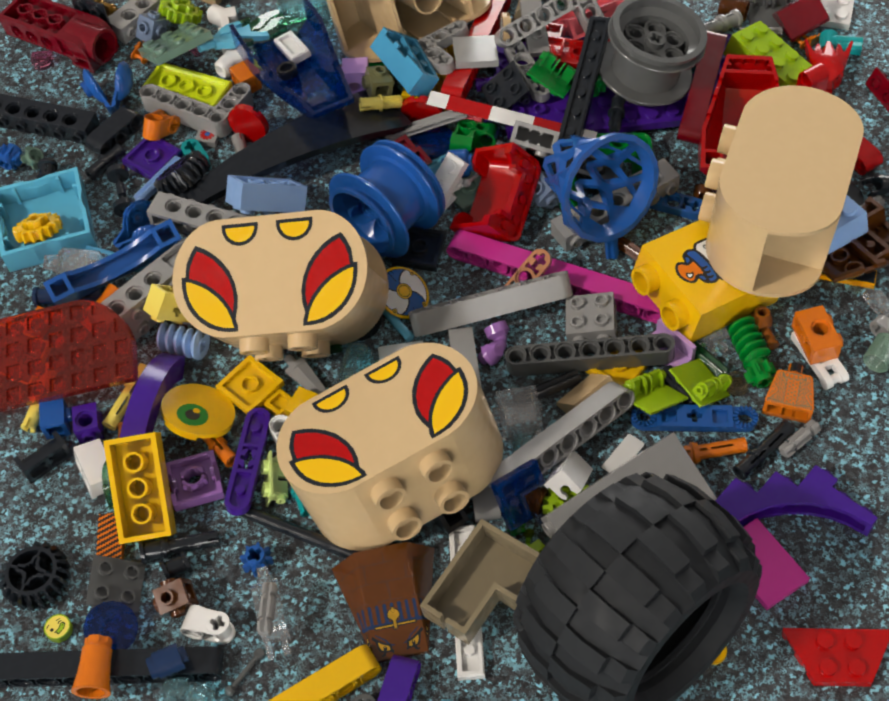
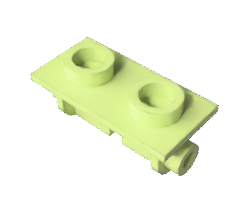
M270 450L266 459L262 460L260 468L261 475H264L261 495L265 497V507L269 506L271 500L276 501L277 504H284L288 499V482L278 480V478H286L279 467L277 455L273 458L272 450Z

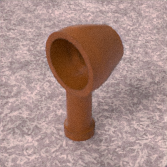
M758 306L750 316L755 318V324L759 326L758 332L763 334L767 347L770 350H774L779 347L780 343L771 331L773 317L767 307Z

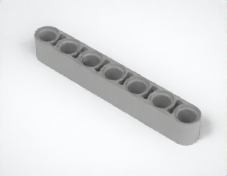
M560 271L410 311L408 315L414 336L418 337L565 299L572 296L573 291L568 271Z
M614 381L607 383L504 459L488 487L505 498L515 496L629 410L635 400L634 392Z

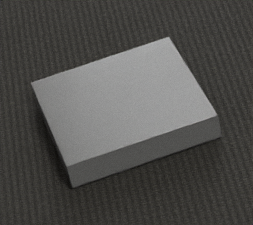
M495 35L452 37L455 68L499 67L497 46L494 40Z

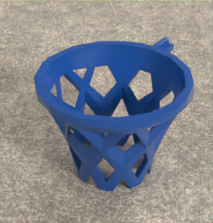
M614 132L599 138L570 135L571 139H559L552 145L554 154L544 158L543 168L547 174V177L544 178L545 182L556 193L561 203L563 224L583 239L597 243L605 242L606 259L613 258L615 260L619 255L618 238L623 237L635 228L648 212L656 195L659 176L658 161L650 145L633 134ZM609 143H627L629 146L620 150L610 146ZM573 146L572 148L562 151V147ZM598 148L611 149L615 152L606 155ZM636 151L640 160L635 158L631 154ZM590 155H593L596 160L587 162L586 166L592 179H578L574 183L576 192L572 191L573 179L582 163ZM573 157L572 163L566 168L567 161ZM628 158L642 166V173L627 177L619 165ZM555 163L556 174H554L551 164ZM607 166L618 178L604 180L597 168ZM639 181H641V183H640V185H639V187H638V189H637V191H636V189H635V187L633 186V184H634V183H637V182H639ZM627 187L633 196L629 207L614 205L612 191ZM584 188L598 189L602 202L590 200L586 196ZM569 198L578 202V210L572 205ZM592 208L606 210L609 222L600 225L590 218ZM571 209L580 216V222L571 213Z

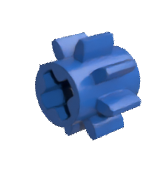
M9 143L7 146L3 144L0 147V166L6 170H11L12 168L16 170L22 164V150L12 143Z
M259 542L250 547L246 546L245 555L240 556L241 562L244 563L242 566L244 572L248 573L251 570L254 577L262 573L268 574L267 569L269 565L274 564L273 558L270 556V548L265 547L263 549Z

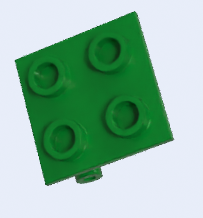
M543 50L539 59L526 74L535 83L542 84L549 89L551 94L563 99L572 87L576 69L568 65L564 72H562L567 63L564 62L561 68L557 69L556 67L561 59L559 58L553 66L557 56L550 51L546 52Z

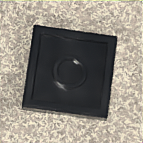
M412 226L408 230V251L401 257L392 258V265L437 272L447 232Z

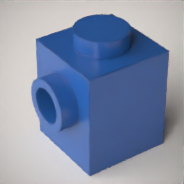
M64 398L40 402V429L46 439L54 438L51 433L54 430L61 437L71 435L72 407H68Z

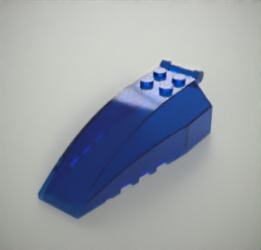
M303 0L307 20L296 36L310 50L312 56L296 64L298 75L291 80L284 81L280 77L278 78L276 68L279 64L289 60L275 46V38L262 43L252 44L254 49L252 51L248 48L233 24L229 25L235 48L250 72L273 93L305 117L315 119L354 103V97L345 79L338 57L335 54L323 19L310 0Z

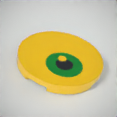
M183 384L170 389L164 395L160 407L166 427L173 433L194 441L197 438L216 439L226 435L231 430L235 419V408L231 400L217 389L202 384Z

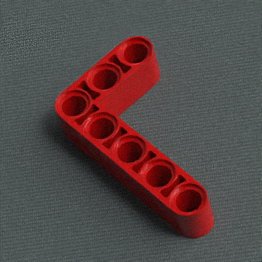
M818 62L799 73L796 86H807L826 92L829 80L827 67ZM864 137L862 138L854 170L860 175L867 174L883 163L881 152Z

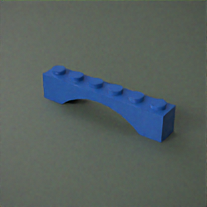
M170 218L149 229L121 250L87 266L63 272L43 282V285L59 310L153 262L178 241L182 240Z

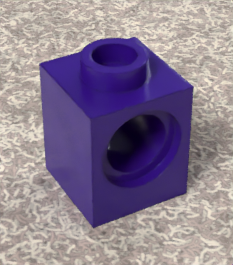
M93 402L72 407L73 432L79 443H87L99 438L100 440L104 439L103 414L97 403Z

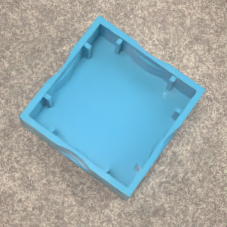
M77 167L48 174L35 180L0 187V254L9 272L83 253L87 245L97 247L85 184ZM49 212L60 215L63 229H60L59 233L49 237L46 241L24 244V242L18 243L15 240L12 232L13 227L17 226L16 223L29 217L28 215Z

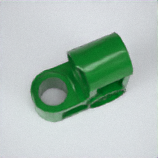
M470 119L460 120L451 135L449 150L467 149L471 154L474 148L494 146L499 138L500 130L492 123L477 122Z

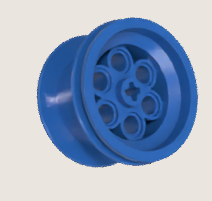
M379 140L362 151L360 156L361 173L358 176L350 173H339L332 177L329 183V206L331 212L345 218L361 237L371 243L381 257L398 258L405 255L409 249L408 230L412 226L429 229L436 225L445 211V197L436 176L418 155L395 141Z

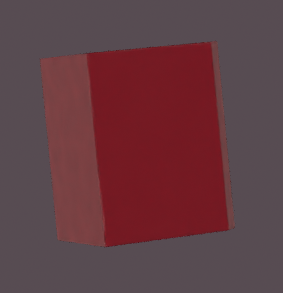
M795 0L772 14L773 18L792 42L830 20L820 0Z

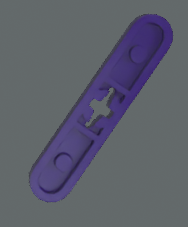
M265 408L251 409L245 417L224 500L227 512L234 516L246 514L252 505L270 431L269 422L271 417ZM251 452L252 460L249 461L248 469H246L244 461L248 459Z

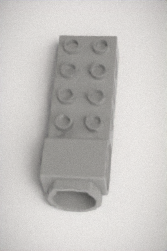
M186 238L178 241L87 313L100 340L117 355L128 349L132 343L148 333L158 323L152 320L151 315L145 312L143 308L151 284L173 286L172 277L175 260Z

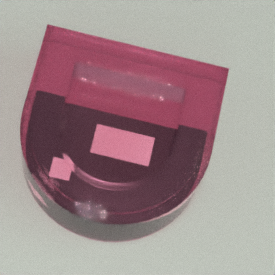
M51 50L32 52L31 63L34 69L44 71L53 64L54 54Z

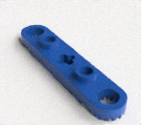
M677 404L657 414H647L650 416L648 422H641L637 418V415L647 413L635 407L631 413V423L636 429L641 431L750 432L756 428L759 416L755 409L746 405L745 407L707 405L699 408L698 405ZM691 414H696L697 422H692ZM747 415L752 421L748 424H743L739 420V416Z

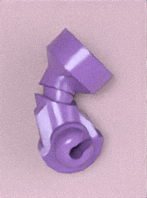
M505 320L493 323L484 329L487 339L494 342L481 347V352L478 354V360L481 364L485 365L488 363L490 366H493L503 356L504 350L507 347V334L510 330Z

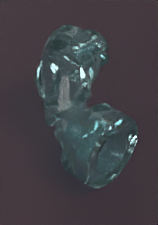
M176 677L168 679L161 686L164 691L163 698L165 701H176L177 698L181 700L185 698L186 701H213L215 696V688L207 684L192 688L187 683L189 678Z

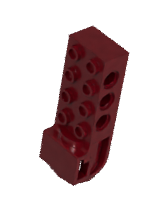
M13 0L0 13V22L7 35L65 55L71 59L74 66L88 69L92 73H95L101 66L111 60L119 48L115 32L103 19L51 0Z

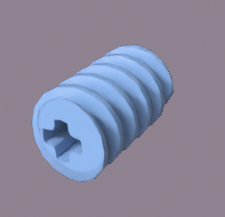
M165 321L158 328L156 342L158 349L162 352L176 353L177 355H183L186 358H193L199 361L208 352L210 336L206 334L203 337V332L197 330L194 334L193 328H188L186 331L184 326H179L177 329L176 324L173 323L169 326Z

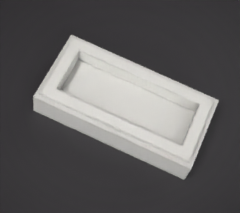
M291 30L274 39L275 46L289 61L298 64L312 56L310 50Z

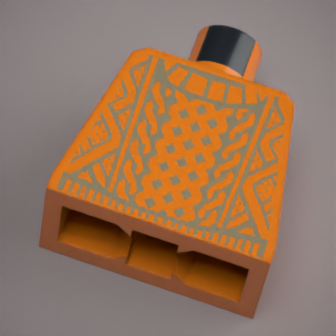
M790 363L788 371L777 370L765 397L762 414L803 423L811 420L814 411L813 377L803 374L804 367L801 364Z

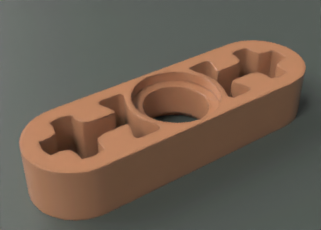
M544 249L534 250L504 286L513 284L514 281L515 283L520 282L519 276L524 271L530 272L532 278L543 276L552 264L551 254ZM545 254L544 260L546 263L544 265L539 264L535 268L539 270L538 274L527 267L529 263L531 266L537 263L538 260L535 258L537 255L542 256Z

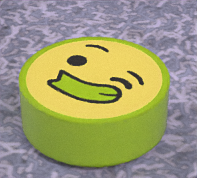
M63 614L51 616L44 625L45 635L50 641L55 643L67 640L73 631L71 621Z

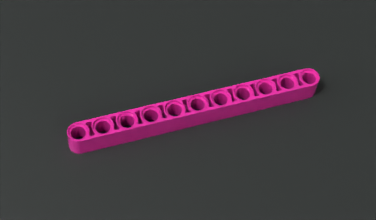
M457 230L446 249L447 254L455 260L508 277H512L532 253L531 251L465 230ZM537 255L535 257L538 260L534 266H531L529 263L527 267L538 274L539 270L535 268L539 264L544 265L546 263L544 260L545 256ZM552 258L551 266L543 274L544 276L555 272L568 271L573 291L572 296L614 292L618 312L655 324L661 318L659 308L648 295L643 296L639 294L634 288L633 283ZM528 271L522 272L519 276L521 281L532 279V275Z

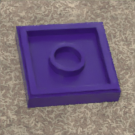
M144 138L122 159L123 165L150 180L174 156L181 158L183 153L181 149L163 139L150 141Z

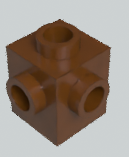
M170 578L160 583L161 587L152 590L154 595L153 605L156 611L160 613V616H171L172 619H176L186 615V610L189 609L190 605L199 604L191 579Z

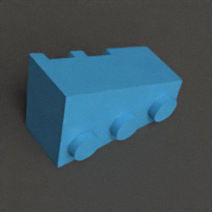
M386 27L382 28L370 48L409 95L414 97L428 96L440 79L417 39Z

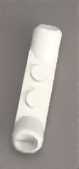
M212 4L207 9V19L210 23L219 26L218 31L225 25L238 21L235 6L224 8L217 4ZM242 48L222 49L223 55L214 63L216 73L220 77L229 78L231 76L229 68L245 60Z

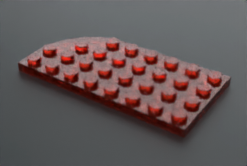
M75 300L0 319V412L138 381L137 345L133 332L120 315L103 304L89 300Z

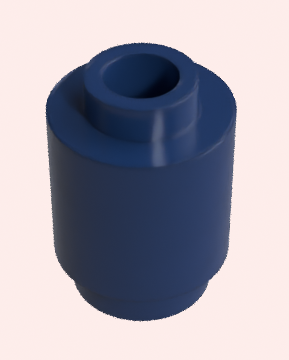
M177 643L151 653V657L145 659L153 680L159 677L164 679L186 669L185 663L190 661L185 647H179Z

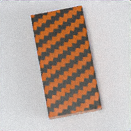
M115 513L99 514L96 555L124 560L125 543L119 544Z

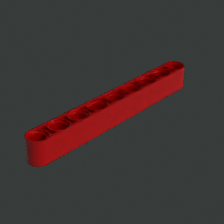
M492 0L489 9L474 20L468 36L495 35L499 30L500 15L502 12L508 11L511 0ZM455 68L452 73L447 74L440 93L466 99L480 68Z

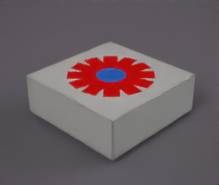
M202 129L198 130L195 137L202 147L216 148L219 141L218 135Z

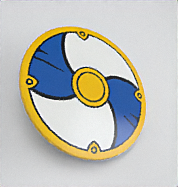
M392 267L387 269L389 292L385 309L398 318L409 319L408 313L410 311L428 305L429 292L426 283L416 272L409 268Z

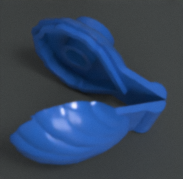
M119 62L115 73V91L111 106L88 69H83L84 81L80 83V86L88 98L93 96L96 100L103 103L112 115L119 109L121 100L127 97L132 89L133 72L127 62Z
M144 199L134 201L125 209L123 213V228L113 240L116 248L121 250L156 226L150 224L146 212L151 204L150 201Z

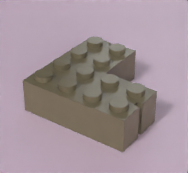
M481 519L420 604L424 617L443 629L447 627L450 634L469 645L499 601L514 610L516 609L517 604L515 602L519 591L540 553Z

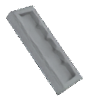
M520 0L521 17L541 6V0ZM539 11L538 16L540 20L545 21L543 11ZM522 21L524 32H527L528 24ZM546 26L525 37L527 50L532 57H539L543 50L546 52L550 51Z

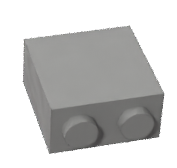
M516 120L509 143L514 142L525 151L526 149L534 151V156L545 158L548 155L554 154L552 145L558 141L560 132Z
M614 292L576 295L566 298L567 341L617 337V306Z

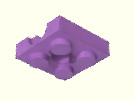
M214 450L166 463L172 492V504L176 512L225 498ZM201 476L198 482L188 483L191 477Z

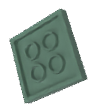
M185 22L179 25V29L173 32H164L160 35L161 38L155 41L149 40L142 44L143 47L139 48L138 51L141 57L160 66L214 37L210 30L194 23Z

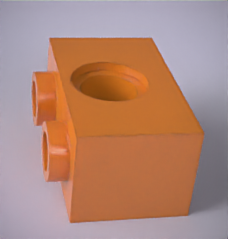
M823 305L796 311L791 325L810 365L838 358L843 347V338L840 333L836 332L833 326V318L831 314H827Z

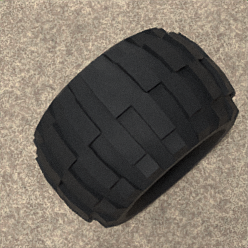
M649 472L641 475L635 473L626 476L596 494L571 515L548 541L529 570L515 602L517 607L513 613V623L517 627L518 644L522 649L521 652L534 673L563 701H674L720 655L741 626L753 604L762 575V566L760 560L755 556L753 539L732 514L697 486L669 474H666L662 479Z

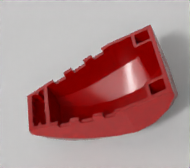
M726 55L705 122L702 126L699 141V170L705 175L708 173L712 158L726 159L727 157L726 154L717 152L725 123L738 126L744 106L750 99L765 90L780 87L772 56Z

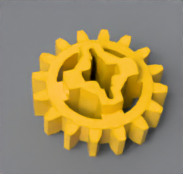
M32 213L26 219L16 223L17 226L13 227L12 232L18 243L42 242L59 233V230L63 229V223L60 215H57V213Z

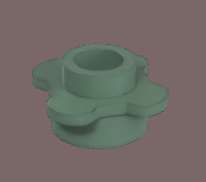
M27 146L25 147L24 155L21 156V161L31 166L33 170H38V161L43 159L44 155L40 149Z

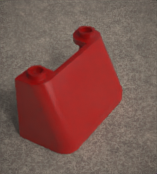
M514 142L476 148L472 166L474 171L481 176L470 214L465 212L457 213L452 220L450 229L454 232L465 230L497 241H517L522 235L540 177L541 167L539 161Z

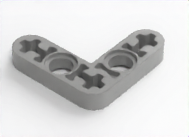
M464 20L452 22L417 40L436 73L447 75L455 70L453 57L443 49L452 45V37H465L469 35L467 22Z

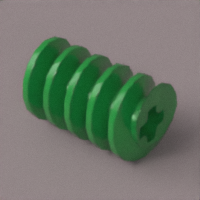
M752 316L737 319L727 327L728 336L739 355V359L743 362L745 370L751 360L763 358L769 361L767 357L771 354V350L766 347L767 342L763 340V334L758 332L759 326L755 324L756 320Z

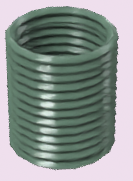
M889 333L877 334L863 356L865 365L875 372L883 373L889 369Z

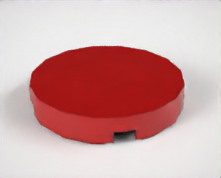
M424 95L419 98H414V96L406 98L401 107V112L411 122L444 112V110L427 105L429 97Z
M238 104L228 114V122L235 133H240V138L241 133H243L245 140L248 142H255L267 135L269 125L264 115L260 111L258 113L254 111V107L250 105Z

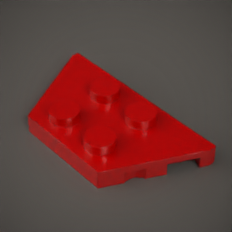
M783 628L782 637L791 645L795 652V658L805 668L806 675L813 686L870 687L889 643V629Z

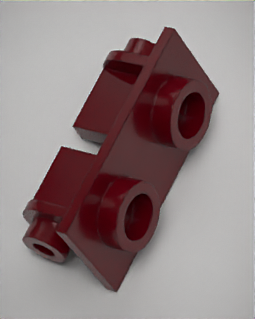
M876 67L865 85L889 112V79L885 73H882Z

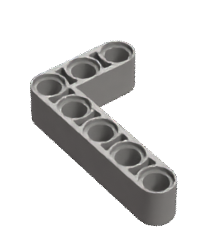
M549 0L499 29L495 33L494 40L497 46L507 48L572 10L586 34L589 19L585 15L586 9L591 10L593 16H605L596 0H560L565 5L564 11L558 9V0ZM539 11L545 12L547 16L546 21L540 20L538 16ZM521 21L528 24L527 32L522 31L520 28ZM502 32H507L510 35L509 43L503 41L501 37Z
M244 82L235 84L215 107L154 84H146L139 90L144 109L147 112L152 113L158 109L164 110L170 116H178L180 124L195 130H205L218 135V138L226 137L232 131L228 122V114L236 105L246 104L252 107L254 105L250 85Z

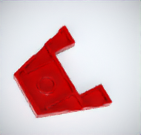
M549 23L546 25L550 52L557 56L553 65L560 58L561 61L556 68L560 69L564 62H566L567 64L563 70L568 65L576 69L584 40L562 37L564 24Z

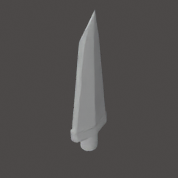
M291 354L285 356L284 361L289 366L285 373L289 377L293 378L305 389L317 394L327 390L305 358L302 357L296 360Z

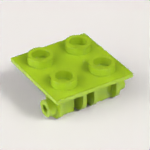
M700 359L669 369L675 380L685 389L699 408L730 396L727 389L731 386L732 377L725 373L715 377Z
M654 369L649 373H644L636 378L625 381L623 387L634 392L635 400L633 405L650 415L657 414L664 409L688 400L687 396L664 384L666 372L663 369Z

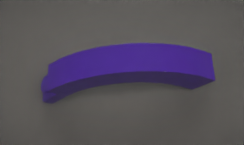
M161 353L148 363L130 397L120 438L153 432L164 395L178 381L183 380L185 356Z

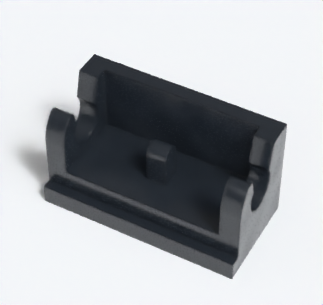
M56 430L51 432L54 436L53 440L22 461L18 456L13 458L31 484L73 456L68 445Z

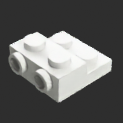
M820 0L830 18L821 27L849 31L854 0Z

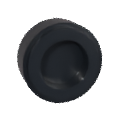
M286 61L278 65L276 72L279 79L286 81L298 75V68L296 63Z

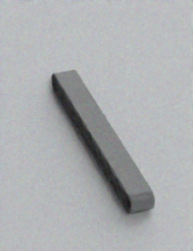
M472 327L448 329L450 347L461 353L470 362L481 385ZM487 486L479 494L472 497L475 522H479L481 519L485 521L501 519L499 496L496 491Z

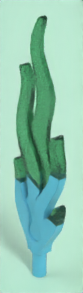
M319 3L299 12L301 4H297L293 7L264 13L251 23L250 17H246L225 25L213 36V39L197 46V49L201 53L213 48L219 50L253 46L255 41L270 40L286 33V25L301 23L314 12L328 8L327 3Z

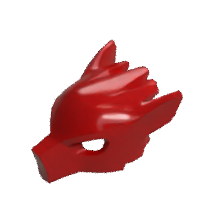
M805 39L807 62L812 65L819 62L827 67L829 80L826 92L832 94L833 90L842 83L853 41H850L845 52L840 44H837L836 49H834L831 41H827L823 48H821L819 43L816 44L813 51L808 40Z

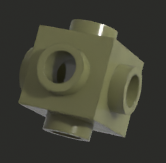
M386 66L366 67L365 76H362V87L366 89L369 97H376L378 94L391 96L394 87V76L390 74Z

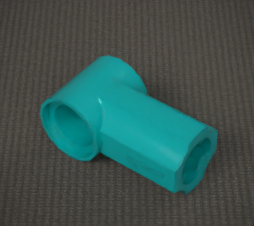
M827 29L820 33L819 44L821 48L825 46L827 41H831L834 49H836L837 44H840L845 52L850 41H853L850 55H861L863 37L842 36L832 29Z

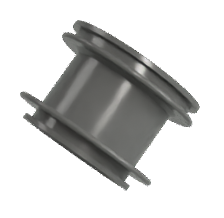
M624 0L618 5L609 20L608 36L610 41L607 42L599 74L604 83L616 95L621 96L630 103L648 107L675 103L689 92L693 80L691 68L696 66L705 54L707 43L706 27L692 9L677 0Z

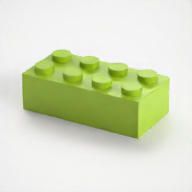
M758 21L732 34L723 53L725 56L727 54L772 56L779 78V86H796L799 73L813 66L762 21Z

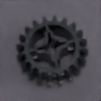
M199 150L192 151L181 157L156 178L154 182L156 191L167 194L172 193L176 196L180 195L206 175L211 166L208 159Z
M36 540L32 547L25 543L24 549L15 548L16 554L14 556L7 555L9 562L1 564L3 572L0 573V589L2 590L3 597L6 600L8 599L12 606H18L22 610L28 607L30 610L35 611L37 605L45 609L46 602L48 601L55 604L54 597L56 595L63 596L61 588L69 587L66 580L71 578V573L69 572L70 563L66 559L67 557L64 552H61L55 545L51 546L46 541L41 545ZM48 562L53 563L52 574L47 572ZM18 577L22 579L20 590L17 589Z

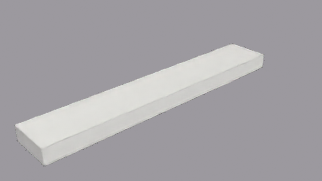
M474 525L460 526L449 534L450 562L475 528ZM481 626L469 645L455 637L458 681L485 679Z

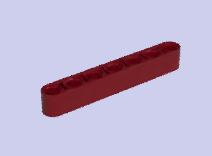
M707 30L705 54L696 66L676 140L699 144L702 126L706 119L727 34Z

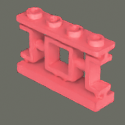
M597 0V3L604 16L611 17L618 5L624 0ZM586 9L585 15L590 19V16H593L591 10ZM573 10L551 22L564 24L562 37L570 36L571 39L585 37V33Z

